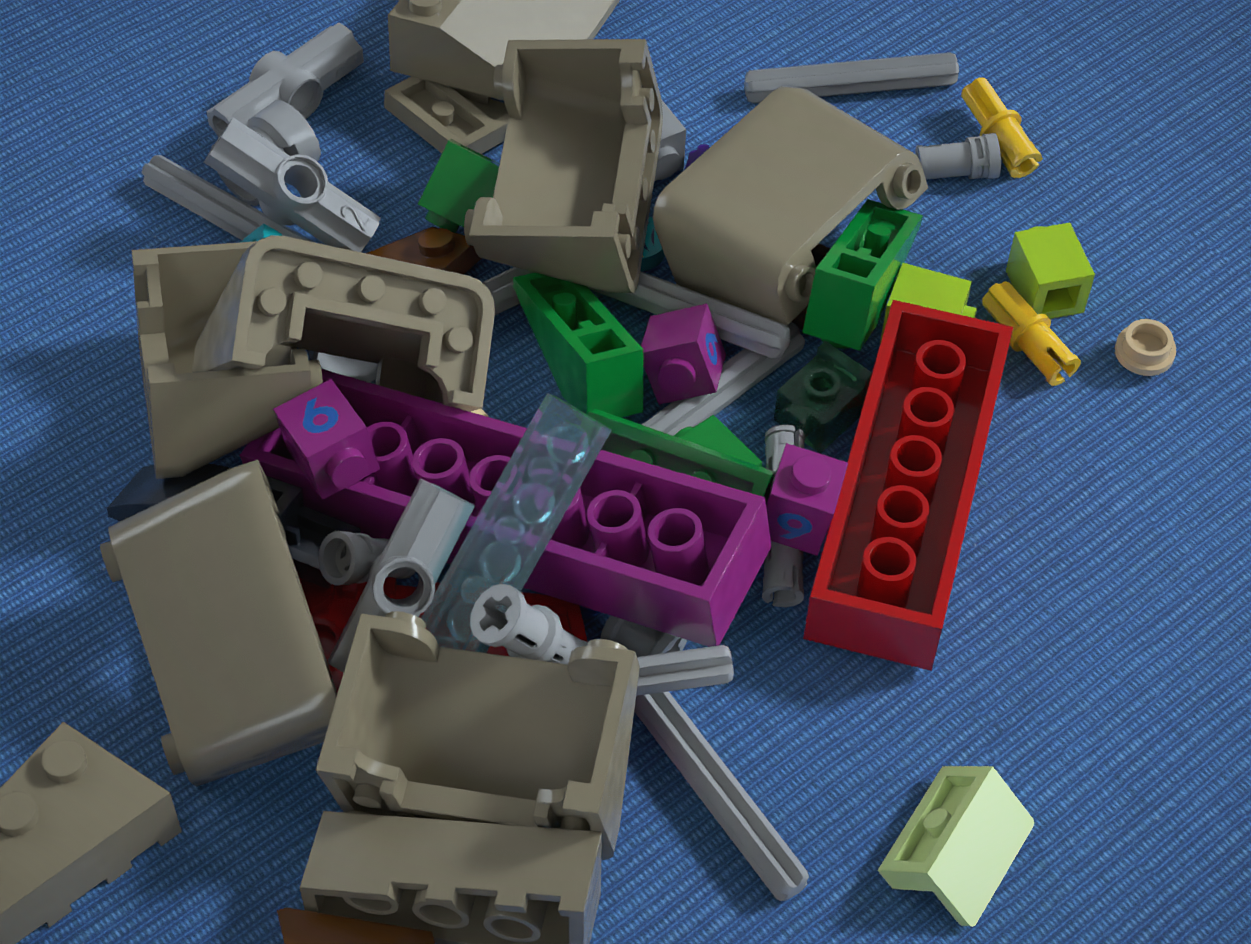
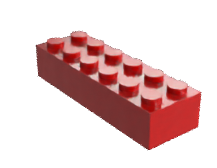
M892 300L850 451L847 470L811 591L803 639L932 671L1013 331L1012 326Z

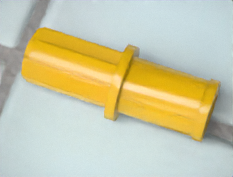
M979 77L971 84L964 86L961 97L982 127L980 136L996 133L1002 162L1011 177H1025L1036 170L1039 166L1038 162L1042 161L1043 158L1020 125L1022 121L1020 114L1015 110H1007L987 79Z
M1007 281L1000 284L995 283L988 289V292L982 298L984 308L999 324L1013 327L1009 345L1016 352L1023 351L1046 377V381L1051 386H1057L1065 382L1059 373L1062 369L1069 377L1078 370L1081 360L1051 330V320L1046 314H1037Z

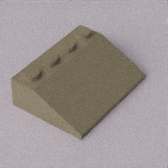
M399 0L388 14L390 71L496 98L494 92V71L497 64H503L508 40L594 39L620 0Z

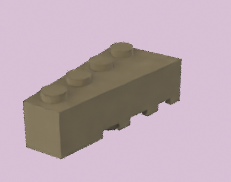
M62 722L0 788V944H16L44 923L50 928L72 912L70 904L104 880L108 884L112 883L132 868L131 860L156 842L163 846L182 832L170 792L65 722Z
M323 811L301 881L300 892L306 911L432 931L436 944H590L601 896L602 832L373 815L363 811H348L346 813Z

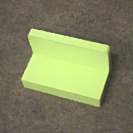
M942 766L877 871L892 889L932 891L959 925L973 927L977 924L1032 830L1034 820L993 766Z

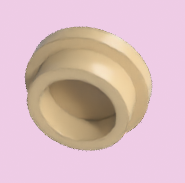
M1140 319L1132 322L1120 332L1115 344V355L1120 364L1127 370L1143 376H1154L1164 373L1172 366L1176 356V345L1173 335L1167 326L1156 320Z

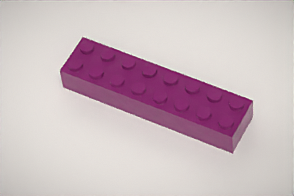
M321 369L323 383L332 379L367 427L380 470L322 500L289 453L280 428L248 443L240 454L243 464L258 460L266 476L301 487L304 506L359 527L361 533L369 535L371 538L390 539L421 478L475 506L446 563L708 647L720 645L771 549L765 497L449 405H443L442 403L325 369Z

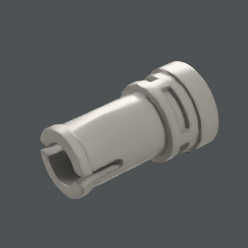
M996 133L966 137L965 142L929 146L916 145L915 155H917L922 165L926 180L967 175L969 179H994L1000 177L1001 154Z
M335 531L328 534L320 546L318 558L323 577L333 585H351L353 583L368 582L370 567L375 559L383 553L389 539L371 538L363 533ZM407 567L397 568L391 571L387 577L407 579L416 571Z

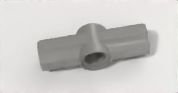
M338 22L334 26H329L287 56L280 51H272L265 54L252 69L247 84L206 111L209 126L219 138L233 117L247 126L248 120L275 100L288 103L305 119L308 118L319 106L323 97V91L364 62L363 48L355 40L352 31Z
M234 117L204 160L205 164L259 199V205L263 213L271 221L287 226L296 224L326 245L362 252L380 224L381 217L329 183L324 168L315 159L299 154L289 156ZM285 183L294 186L299 191L301 197L293 195L287 189Z
M420 478L383 553L375 559L370 567L368 582L328 659L329 665L344 673L361 614L385 617L388 612L400 611L419 617L421 613L425 612L432 603L435 583L475 507L473 504ZM403 567L415 570L418 573L419 581L412 595L404 599H393L384 594L383 584L391 571Z

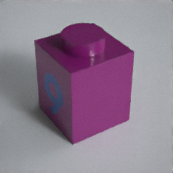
M708 304L650 316L641 347L643 348V366L658 404L716 393L726 352Z
M332 379L273 409L289 453L322 500L380 470L367 427Z
M788 443L785 444L766 502L771 541L818 555L836 509L848 462Z

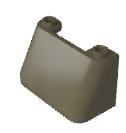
M646 39L508 40L503 64H497L494 71L495 96L498 100H504L509 115L493 198L480 197L476 202L475 208L467 210L464 221L466 243L469 246H474L480 258L609 293H635L639 282L663 125L662 100Z
M781 86L771 92L663 189L654 206L653 221L677 285L788 325L809 303L816 270L811 250L875 189L881 203L886 207L905 209L912 205L928 189L922 165L917 155L807 89Z
M270 235L253 243L240 258L199 336L195 347L192 373L244 368L259 369L264 367L266 354L278 344L289 347L296 346L299 349L305 348L309 351L378 364L376 385L470 412L483 408L495 316L494 299L490 290L480 280L468 275L292 237Z
M255 242L131 250L140 361L156 479L183 477L280 428L273 409L323 383L319 360L308 361L305 348L297 349L296 346L289 347L279 344L266 354L265 365L262 368L192 373L195 347L199 336L240 258Z
M258 460L222 472L108 527L111 541L100 544L101 554L112 582L123 579L171 729V733L161 736L162 746L173 775L185 772L191 784L196 787L323 743L338 694L333 679H330L333 675L325 658L286 541L283 526L277 516L279 511L269 481Z
M391 611L386 613L385 617L368 614L360 615L316 767V772L345 813L348 811H363L373 815L602 832L601 860H608L613 857L620 828L640 668L635 651L628 650L625 646L611 640L594 639L590 640L587 646L577 647L572 650L567 665L439 647L436 638L430 631L425 629V622L421 618L406 612Z

